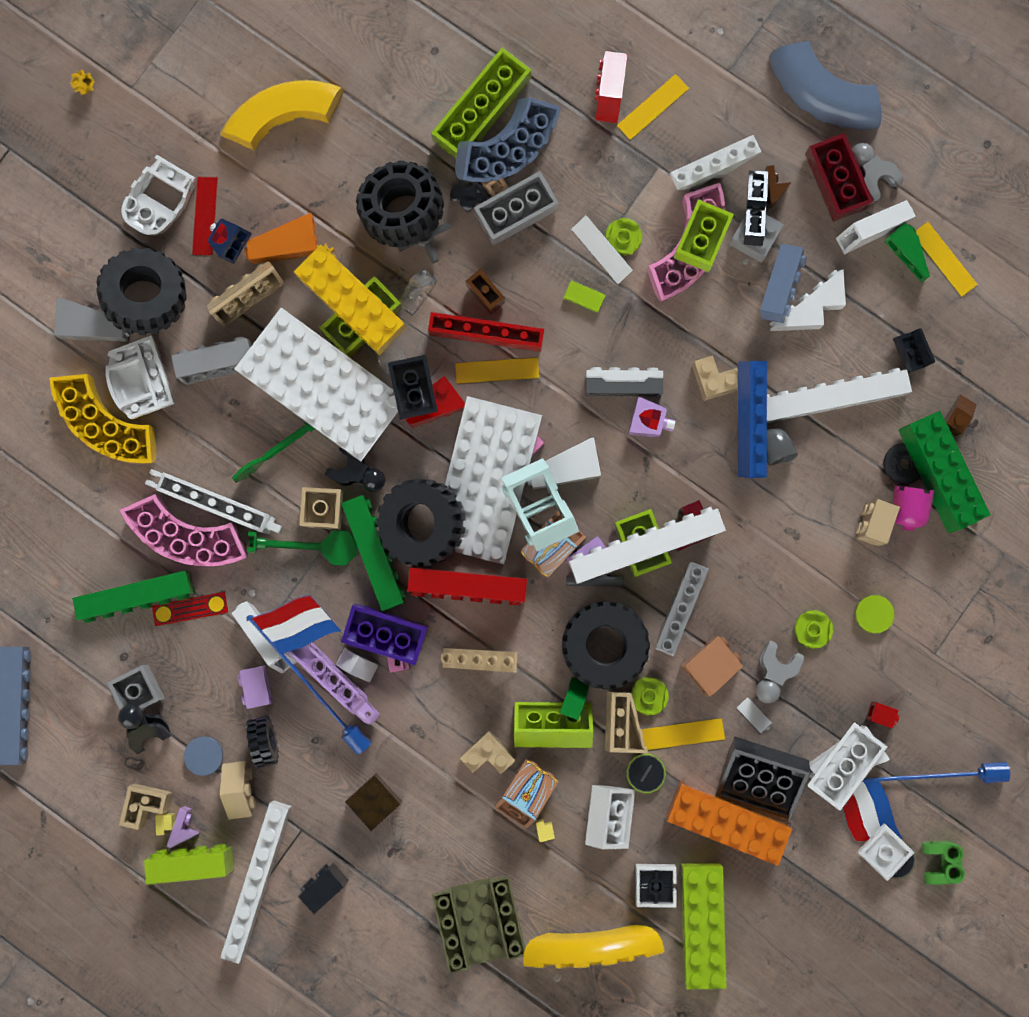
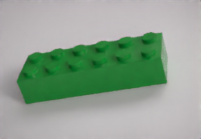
M937 411L898 429L928 493L929 490L934 491L933 504L948 534L961 530L991 515L941 411Z

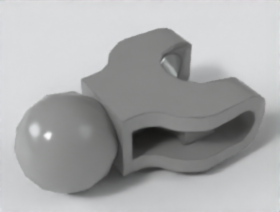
M859 143L852 148L873 203L878 201L881 196L877 186L878 179H884L893 187L903 183V176L897 166L892 162L881 160L878 155L874 157L873 148L869 144Z
M771 640L766 643L759 658L760 666L763 669L761 678L763 680L756 687L757 697L767 704L778 700L781 692L780 686H783L785 680L793 678L799 673L804 660V656L797 653L792 655L786 665L781 664L775 656L777 644Z

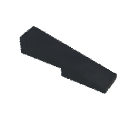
M749 170L743 245L763 246L768 188V172Z

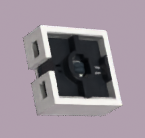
M635 864L636 907H676V889L673 888V884H676L675 864Z

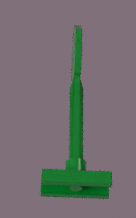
M305 422V425L272 447L261 458L255 459L239 469L232 479L235 483L246 479L256 472L265 461L270 460L306 433L315 430V428Z
M334 530L323 539L322 543L266 540V538L257 537L256 532H248V537L254 538L249 539V546L251 547H247L248 553H256L257 549L266 548L321 551L322 555L331 565L345 566L357 556L356 541L348 531Z

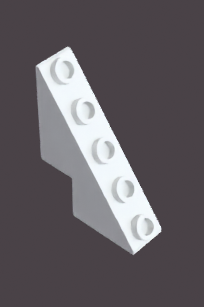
M751 135L672 171L670 175L677 190H696L712 178H723L762 151L754 135Z
M834 270L827 276L828 281L824 284L822 281L813 288L814 292L811 295L806 293L798 300L800 304L796 307L791 306L790 315L785 317L784 323L772 321L770 323V331L820 329L824 325L823 310H841L846 305L844 271L840 270L838 272Z

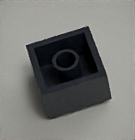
M334 863L330 866L325 864L315 874V880L311 877L300 888L302 892L298 897L313 915L343 889L349 881Z

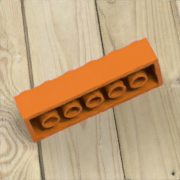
M681 782L677 785L665 817L667 822L777 866L780 864L792 828L786 824Z

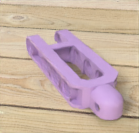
M313 642L288 652L339 703L352 714H356L364 723L373 724L381 716L368 702L367 695ZM319 661L323 664L322 671H319L317 669V663ZM332 675L337 677L336 685L331 682ZM346 688L351 691L350 698H347L345 696L344 692Z

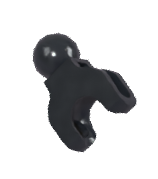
M339 447V451L347 456V466L340 471L328 468L325 472V476L342 486L358 483L370 492L381 490L386 482L385 475L380 469L370 468L365 464V459L360 462L341 447Z
M133 704L125 705L120 709L118 721L122 727L126 728V736L129 739L128 745L134 753L140 754L145 751L143 743L148 738L158 737L161 740H165L171 737L169 725L162 716L146 714L140 707Z

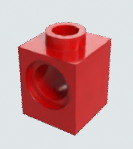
M872 701L866 720L893 729L894 725L896 726L899 721V710Z

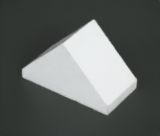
M345 647L336 663L338 667L347 673L367 682L371 681L379 666Z

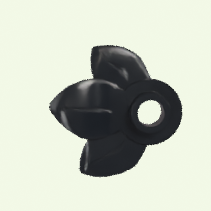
M460 180L459 184L451 189L450 199L451 201L460 200L461 207L466 212H470L473 209L476 201L483 203L488 199L486 189L478 184V182H472L470 187H466V181Z

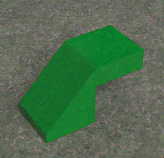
M572 677L560 714L578 720L586 700L589 685Z

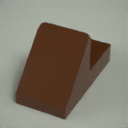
M774 165L767 166L764 170L768 172V208H772L791 184V182L778 183L779 175L777 171L775 172Z

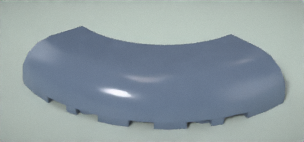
M810 41L780 47L769 55L771 67L776 78H778L783 86L782 89L785 93L789 94L793 102L803 111L806 110L819 121L838 125L837 127L871 130L880 127L882 111L877 84L857 85L835 77L818 61Z
M530 97L518 99L511 120L498 135L485 142H459L455 163L457 178L470 182L496 181L519 172L523 167L531 163L539 155L543 146L548 143V138L552 130L555 129L561 107Z

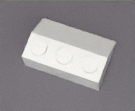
M592 785L585 845L600 849L629 848L635 789Z

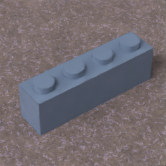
M781 244L760 308L761 319L784 323L785 317H789L791 311L790 301L794 300L796 296L795 285L800 283V270L806 264L807 256H804V248Z

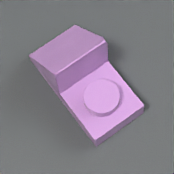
M184 806L179 809L167 847L171 848L200 833L186 828L192 819L190 814L192 808Z

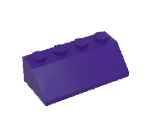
M355 603L351 607L341 642L416 665L429 626Z

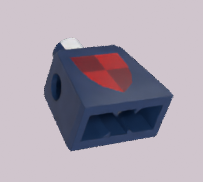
M221 218L218 223H213L210 226L212 233L208 238V242L220 258L234 264L252 233Z

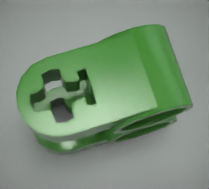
M952 841L922 842L923 854H939L941 856L939 871L924 872L925 884H958L964 880L965 870L962 867L964 852L961 846ZM953 847L954 854L949 857L948 850ZM955 867L956 872L950 877L949 871Z

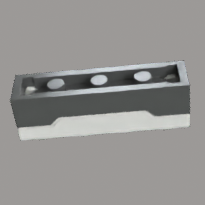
M591 367L590 370H586V396L661 397L663 395V371H658V368H647L646 371L639 370L637 367H631L628 370H620L618 367H611L609 370Z

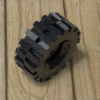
M267 715L247 720L246 736L248 748H250V755L255 767L261 768L278 764V743L270 717Z

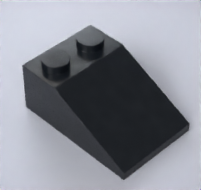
M426 355L388 362L399 419L438 412Z

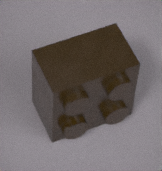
M376 773L349 797L345 803L367 828L372 831L402 803V800Z

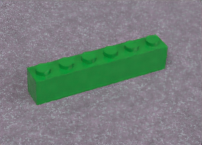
M364 495L341 503L381 610L384 612L405 604L404 599L407 596L403 587L399 588L397 581L400 578L397 570H393L390 564L393 562L392 557L389 555L390 552L385 551L382 546L383 541L378 537L377 527L379 526L376 525L377 517L371 514L370 510L373 509L370 499H366Z
M181 571L74 597L72 600L77 621H84L85 624L95 622L96 617L103 616V619L115 617L114 613L117 612L122 614L134 612L133 609L138 607L141 610L152 608V604L158 602L159 605L171 603V599L178 598V601L190 598L189 595L195 594L190 571Z

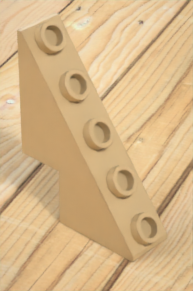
M443 648V654L441 655L442 668L516 673L518 652Z

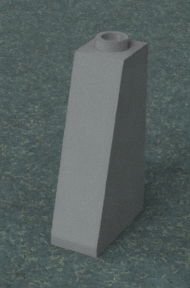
M57 298L54 335L59 339L128 342V336L131 334L126 333L123 328H116L113 325V321L109 322L106 319L104 312Z

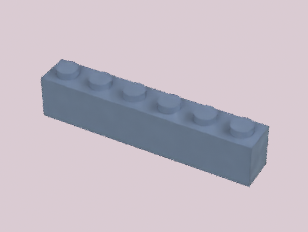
M0 647V765H20L26 763L28 758V749L26 748V740L29 738L27 721L30 717V711L27 709L28 701L30 700L28 682L31 679L29 662L32 658L29 647Z

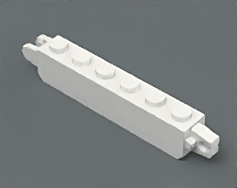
M153 469L149 472L151 475L161 478L158 484L150 480H146L145 484L156 488L159 492L264 534H269L271 530L279 534L282 532L283 527L275 524L276 518H273L271 515L167 473H160Z

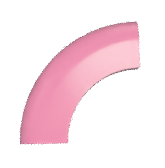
M720 183L684 194L682 199L685 215L684 231L698 199L725 210L724 194ZM679 243L666 257L649 265L647 270L654 292L660 302L681 293L705 272L673 258Z
M157 494L120 510L128 526L143 543L171 560L194 566H220L248 558L247 548L237 525L232 522L210 528L192 526L175 516L164 503L162 497Z

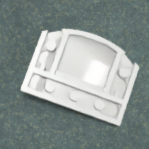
M152 335L108 352L107 356L110 357L108 366L106 365L108 389L117 407L128 415V418L133 420L175 404L173 392L160 358L161 355Z

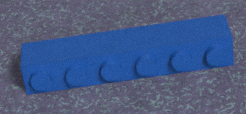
M738 361V477H767V361Z

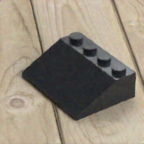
M734 736L715 796L790 820L809 778L810 762L807 759Z

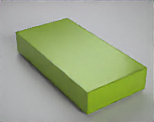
M571 280L563 299L598 313L606 295Z

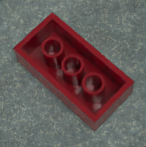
M845 133L809 146L805 156L832 221L834 222L868 209L873 203V199Z

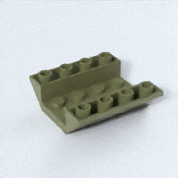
M509 876L475 880L454 885L432 894L449 974L469 970V966L504 957H507V960H512L524 956L525 944Z

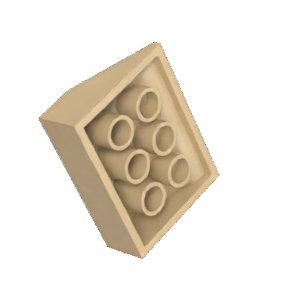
M269 261L263 262L256 267L254 272L244 275L236 285L227 287L225 293L213 297L207 305L208 311L223 327H226L285 283Z

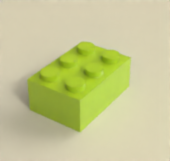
M698 199L673 258L709 273L734 214Z
M652 509L614 523L620 543L627 541V536L636 533L639 536L646 534L645 530L652 527H657V530L659 529ZM668 552L629 565L633 577H637L672 564Z

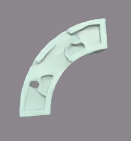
M543 458L501 478L504 484L501 486L505 497L509 496L527 533L525 538L529 546L533 545L536 551L579 532L574 516L565 501L561 499L558 491H556L558 487L549 466ZM542 475L550 496L521 508L512 488ZM556 505L563 519L534 532L527 518Z

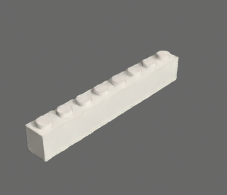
M900 368L889 370L888 374L882 375L881 372L870 374L868 378L856 376L851 378L852 381L845 382L844 379L834 381L833 385L826 386V383L814 385L813 389L808 390L807 387H801L796 389V392L782 391L773 397L767 394V423L908 395L912 392L907 370L900 371Z
M712 507L700 511L701 514L695 517L693 513L682 517L683 521L678 523L675 520L664 523V528L658 530L657 527H652L645 530L646 534L641 536L638 533L627 536L628 540L620 543V540L608 543L609 547L602 549L601 546L590 550L591 554L583 556V553L571 556L572 560L569 561V565L576 584L726 531L718 508L712 510Z
M277 801L269 803L220 957L222 959L239 964L245 957L292 808L290 805Z

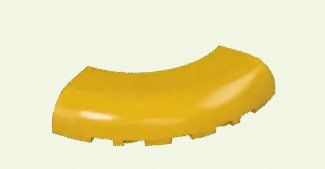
M295 80L273 85L258 92L241 104L227 120L220 135L255 151L261 140L269 133V130L276 125L293 121L295 118L315 119L329 123L344 93V89L330 83L313 80Z
M80 374L49 378L53 400L58 407L60 416L64 419L72 433L83 443L98 453L115 460L138 464L155 463L157 454L155 428L150 425L126 423L113 416L102 403L97 393L95 379L92 376Z
M632 924L621 928L589 933H546L534 937L526 945L523 964L524 966L545 968L546 965H555L556 968L571 966L574 968L589 967V965L600 963L602 966L617 964V962L634 961V957L643 956L647 958L664 952V946L659 934L653 928Z

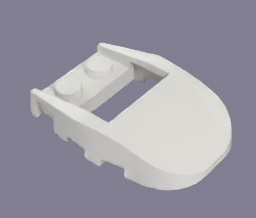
M158 155L154 157L156 159L155 163L150 168L146 166L137 181L134 180L130 186L132 188L130 194L126 196L121 209L122 217L128 225L145 235L151 236L164 233L177 220L186 208L197 181L195 177ZM154 176L183 193V198L174 211L144 194Z

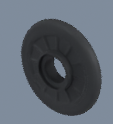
M904 443L896 444L887 451L884 457V470L892 481L908 485L921 478ZM901 459L909 461L907 469H903L900 466Z

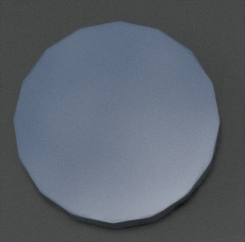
M197 737L185 748V765L188 770L196 775H210L218 770L223 762V748L212 737Z

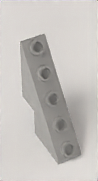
M690 561L672 598L669 612L661 626L656 650L674 656L709 570L708 568Z

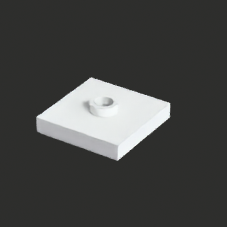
M883 824L857 851L886 881L914 854L886 824Z

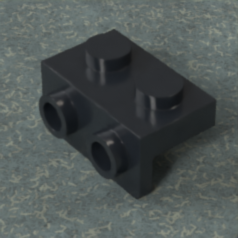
M922 328L893 338L903 366L908 373L935 363Z

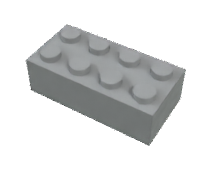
M539 171L474 207V213L491 244L494 246L558 211L559 203Z
M237 337L233 339V342L226 343L225 341H220L211 347L198 346L193 351H178L176 355H171L176 378L187 385L238 373L234 368L253 344L247 338Z

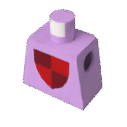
M638 397L628 435L659 437L662 429L673 432L675 420L665 418L666 408Z

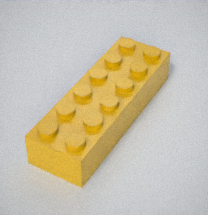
M322 245L294 271L297 278L379 356L406 329L404 322Z

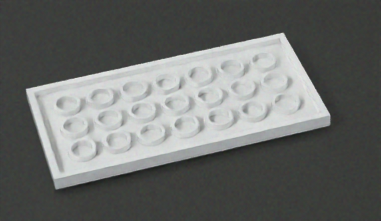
M283 308L279 309L234 368L246 379L360 462L398 413L393 389Z
M467 396L445 482L448 490H453L457 495L456 500L461 501L463 505L461 511L466 516V521H463V527H466L465 534L461 535L460 539H462L459 547H455V552L500 564L505 563L517 513L509 496L505 497L501 486L504 485L501 478L530 465L542 415ZM525 483L512 488L519 504Z

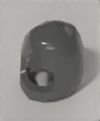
M779 428L767 430V463L769 466L792 461L798 456L791 437L785 431Z

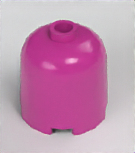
M894 486L893 505L900 507L895 523L903 526L902 530L914 531L915 528L925 526L930 518L934 491L929 490V494H925L924 489L904 487V491H902L900 486Z

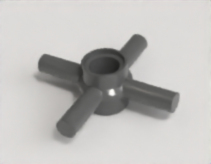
M448 222L439 225L435 230L433 229L431 235L426 240H420L421 242L417 244L426 249L432 264L439 261L432 247L434 236L451 229ZM410 244L408 247H401V246H397V247H398L399 252H401V251H403V250H405V249H407V248H410V247H412V246H414V245H416V244Z

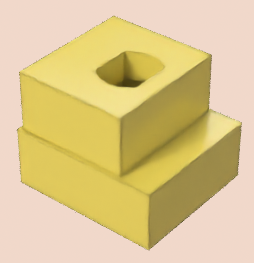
M176 813L156 815V835H165L168 833V830L173 829Z
M543 819L536 820L539 842L555 839L552 822L544 823Z

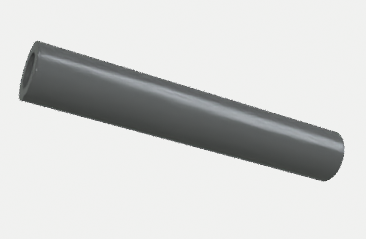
M566 576V586H624V576H598L576 584L574 576Z

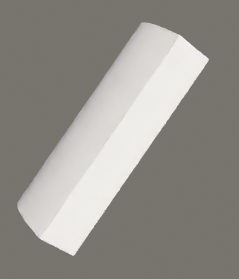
M854 722L807 786L840 811L886 750L887 746Z

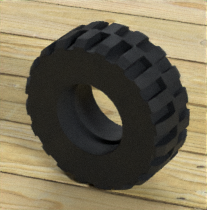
M397 161L395 163H385L386 165L374 169L372 174L369 173L365 178V182L361 184L358 190L359 193L356 196L357 213L369 236L372 239H376L378 243L382 245L388 244L389 247H408L410 244H418L421 242L420 240L431 235L433 229L435 230L438 227L439 220L442 219L444 200L434 175L426 167L418 166L415 162ZM400 196L415 197L413 203L407 209L397 213L386 212L387 206L394 199Z
M131 248L132 250L121 251L116 257L112 256L108 260L107 265L102 266L100 270L101 275L97 277L96 281L99 304L106 319L109 322L113 321V325L116 328L125 329L126 333H138L141 336L146 335V333L157 334L159 330L170 328L171 323L177 322L180 318L179 313L184 311L185 301L187 300L185 280L181 269L175 266L173 259L170 257L166 258L165 254L160 251L154 252L150 248ZM138 281H149L160 288L158 295L147 302H134L124 296L127 287Z
M428 479L406 480L401 485L391 488L392 493H387L384 496V503L379 505L378 512H380L379 518H376V525L379 526V531H377L378 537L383 541V548L390 551L389 555L393 559H399L400 563L412 565L413 567L434 565L445 561L446 557H451L455 553V547L460 546L462 539H460L461 535L465 534L466 527H463V521H466V516L461 511L463 505L461 501L456 500L457 495L454 491L448 490L447 486L443 483H437L434 480ZM419 504L426 505L431 510L435 522L431 536L425 541L415 539L408 527L409 514Z
M603 601L583 607L569 620L562 636V653L567 667L577 679L593 688L609 690L623 687V685L632 682L643 671V667L649 658V633L643 624L644 622L632 609L620 603ZM600 627H611L617 630L623 638V652L612 663H599L588 652V638L594 630Z

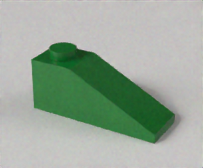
M905 222L884 243L915 277L923 283L930 277L920 239L916 234L915 228Z

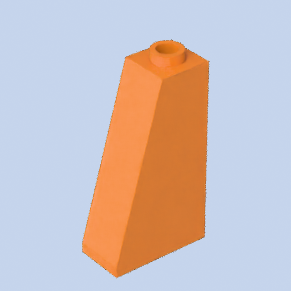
M312 213L301 216L248 240L247 247L244 248L246 259H249L252 264H259L268 261L273 262L310 256L317 249L318 245L315 219Z

